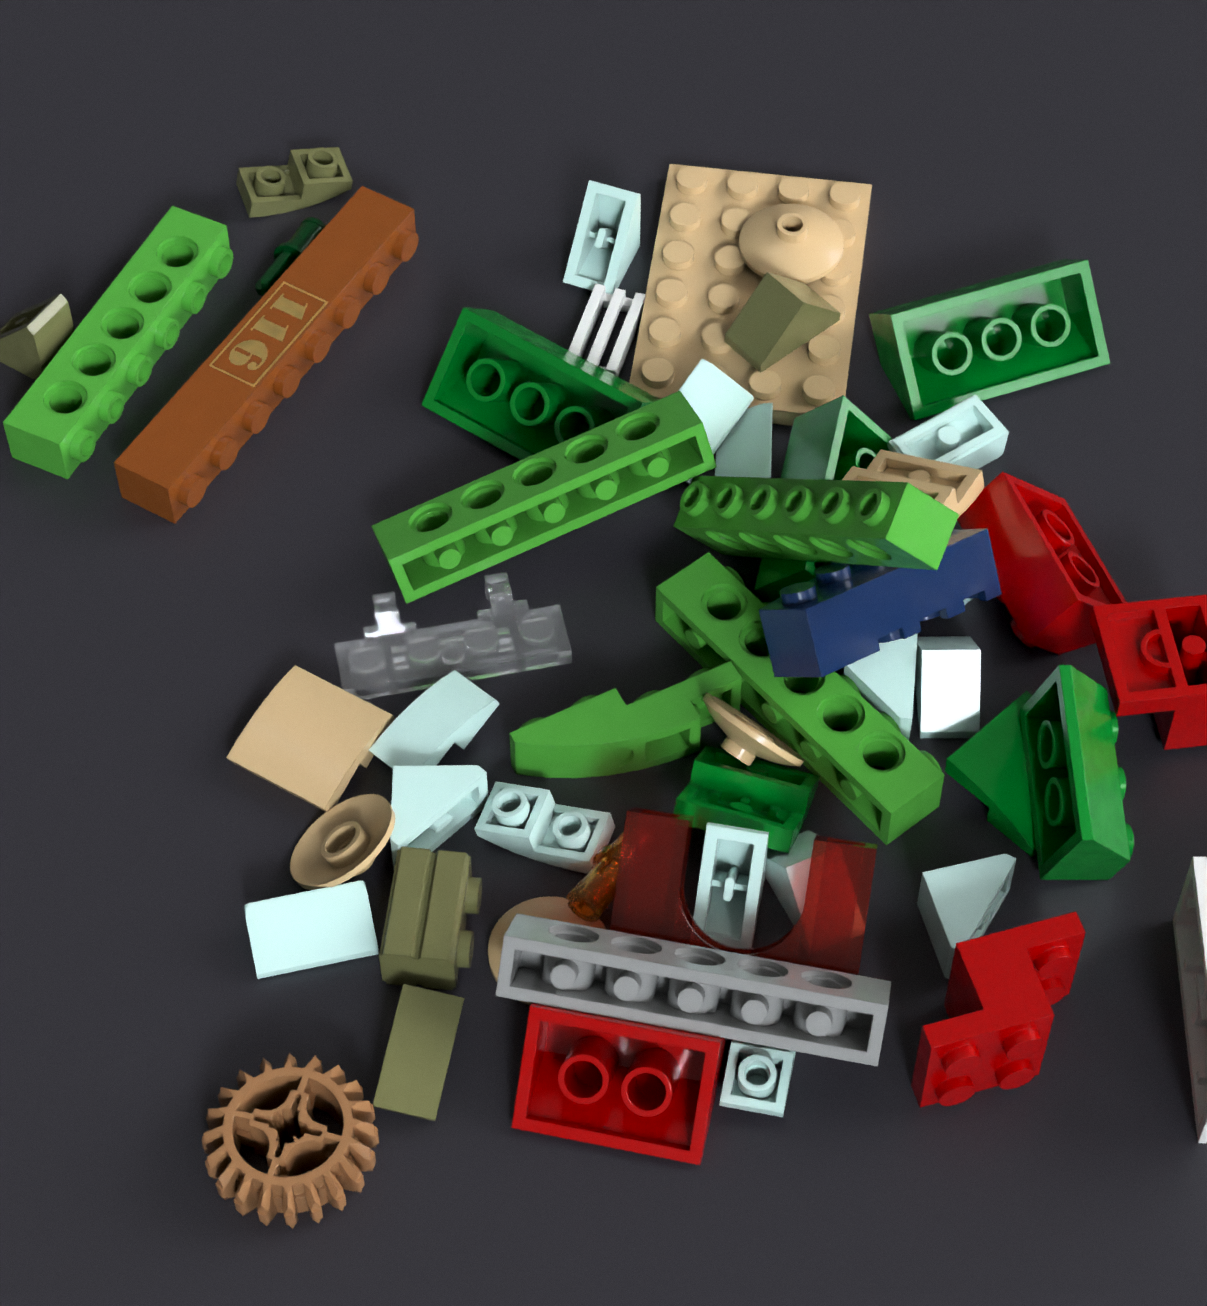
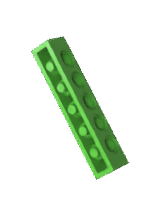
M175 206L168 210L4 420L3 426L12 458L65 479H69L81 462H85L90 458L97 440L109 424H114L118 421L125 403L137 387L143 386L148 381L155 363L165 350H170L175 345L180 330L192 314H197L202 309L207 294L219 279L225 278L229 273L233 263V251L230 249L227 225Z
M678 391L385 519L371 527L394 580L407 604L714 469L717 466L703 422L681 391Z
M695 476L682 494L680 511L673 527L722 555L938 570L959 514L908 482Z
M708 552L656 587L655 621L703 668L713 669L731 661L742 677L740 704L770 733L797 752L804 759L803 765L812 774L820 776L819 780L886 846L939 807L945 774L942 772L936 759L925 750L919 751L901 734L893 718L885 712H878L861 696L858 687L849 677L843 674L839 675L835 671L824 677L774 676L759 614V609L769 603H762L745 587L741 576L729 566L724 567ZM794 691H802L806 693H795ZM833 728H840L846 731H835ZM872 766H881L887 770H877L872 768Z

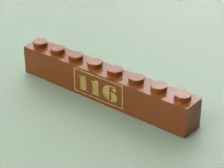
M361 186L115 460L114 466L121 497L174 524L189 507H195L202 500L206 488L221 471L230 468L234 463L238 451L253 434H258L263 430L270 414L280 402L294 394L299 386L300 379L313 364L320 363L325 358L330 345L344 329H349L353 326L360 310L373 295H378L384 290L389 277L402 262L410 260L414 255L419 241V236L416 233L414 209Z

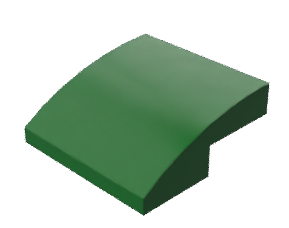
M1026 690L947 758L945 772L989 807L987 821L1033 857L1037 852L1019 714L1020 708L1032 696Z
M707 745L694 760L690 782L676 798L671 821L705 831L707 823L710 822L769 832L768 848L789 853L808 814L820 776L759 759H754L752 764L748 766L726 750Z

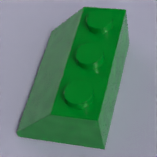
M1058 665L1019 710L1040 880H1109L1131 861L1130 858L1134 849L1133 830L1128 823H1125L1122 802L1126 792V776L1123 768L1117 765L1115 743L1118 737V719L1115 712L1110 710L1108 692L1105 687L1071 665Z

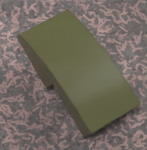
M339 147L290 150L288 165L239 168L236 180L249 218L282 214L319 204L350 190L353 183Z
M403 984L373 1107L435 1122L464 998Z

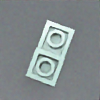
M454 670L414 700L381 734L369 751L392 769L393 766L437 765L454 743L464 750L500 703Z
M496 781L474 830L477 836L519 855L556 867L596 875L616 826L609 812L555 804L553 796L548 789Z
M733 1040L730 1045L720 1106L783 1117L796 1051Z

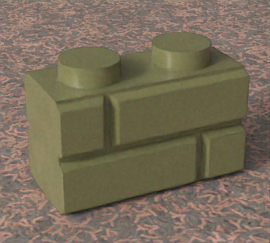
M401 847L400 850L398 849L379 954L382 981L390 985L403 986V984L416 986L421 984L424 988L452 990L457 985L459 967H471L474 931L465 930L467 914H479L482 897V878L472 877L471 856L466 852L438 850L436 853H432L430 849Z

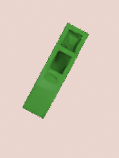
M729 661L713 669H700L691 674L686 680L661 691L652 690L646 692L628 705L625 704L616 688L597 696H585L567 709L546 718L538 717L525 722L519 729L510 732L511 766L517 775L543 778H587L638 771L700 751L701 728L715 722L702 698L706 693H710L712 696H716L740 711L742 677L733 663Z

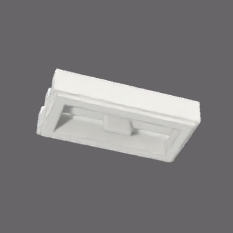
M595 283L568 351L583 357L602 308H607L587 361L619 377L641 320L646 294L636 292L634 298L631 299L626 297V290L615 288L614 293L609 294L606 293L605 285ZM620 311L626 312L627 316L607 367L599 366Z

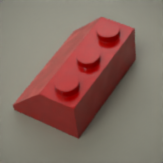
M1002 471L983 489L970 507L958 517L957 521L962 529L988 528L1002 592L996 598L1006 605L1013 617V620L1010 622L1011 628L1019 640L1026 646L1031 648L1037 646L1060 655L1094 644L1096 641L1090 623L1093 606L1127 603L1064 498Z
M531 1003L511 1128L700 1165L717 1093L726 1039Z

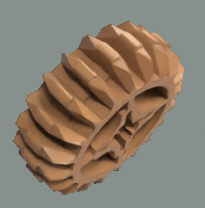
M288 1053L284 1061L283 1068L273 1069L272 1064L263 1058L259 1065L260 1075L252 1077L250 1074L239 1070L236 1077L239 1090L221 1087L218 1094L221 1108L208 1109L206 1121L210 1130L204 1132L202 1137L204 1152L208 1154L205 1160L208 1175L213 1179H218L216 1182L217 1191L224 1200L235 1197L234 1204L237 1212L245 1216L257 1208L259 1221L264 1223L266 1227L277 1213H284L286 1225L293 1229L298 1221V1213L309 1211L310 1217L319 1224L323 1218L322 1205L329 1203L334 1208L343 1211L344 1206L347 1204L343 1189L362 1193L365 1182L361 1172L373 1171L375 1167V1152L371 1149L379 1144L378 1128L373 1124L375 1120L374 1107L369 1100H363V1088L357 1080L346 1083L345 1072L339 1065L323 1074L322 1062L316 1055L313 1056L304 1068L297 1067L296 1058ZM313 1108H318L331 1115L342 1127V1135L329 1133L326 1125L315 1122L312 1112ZM300 1129L301 1138L298 1140L296 1137ZM294 1137V1142L288 1143L287 1138ZM284 1140L286 1143L283 1150H281L280 1142ZM241 1144L254 1147L255 1154L267 1158L269 1167L267 1174L254 1169L245 1162L239 1154Z

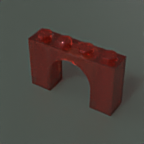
M632 807L627 811L610 930L859 975L878 844L816 835L813 843L805 904L799 920L788 933L768 945L755 948H737L723 944L704 932L692 917L686 902L684 883L694 816Z

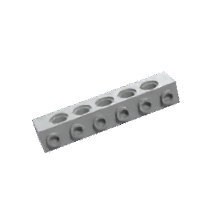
M516 913L504 934L495 996L878 1067L889 1006L891 981Z

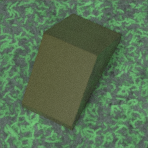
M767 272L726 332L725 343L761 373L840 320V312L805 283Z
M61 293L14 314L0 328L1 363L34 380L39 377L75 331L69 303Z

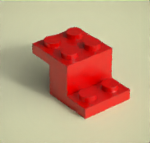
M1207 594L1093 606L1090 623L1116 717L1153 713L1164 750L1207 746Z
M1076 911L956 943L944 1001V1007L949 1019L924 1025L921 1030L911 1083L920 1108L935 1103H940L942 1106L956 1105L968 1100L975 1092L996 1086L1006 1090L1018 1088L1031 1081L1034 1076L1039 1075L1055 1015L1051 1005L1059 1002L1065 995L1070 993L1086 934Z

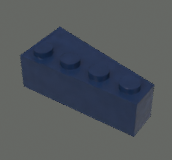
M988 528L953 529L938 570L830 563L821 566L814 571L815 577L813 579L782 588L779 591L780 598L759 609V614L775 677H824L880 651L879 643L906 639L921 632V621L930 620L940 615L941 618L949 619L966 611L964 599L979 598L980 601H988L1001 595L1002 592Z

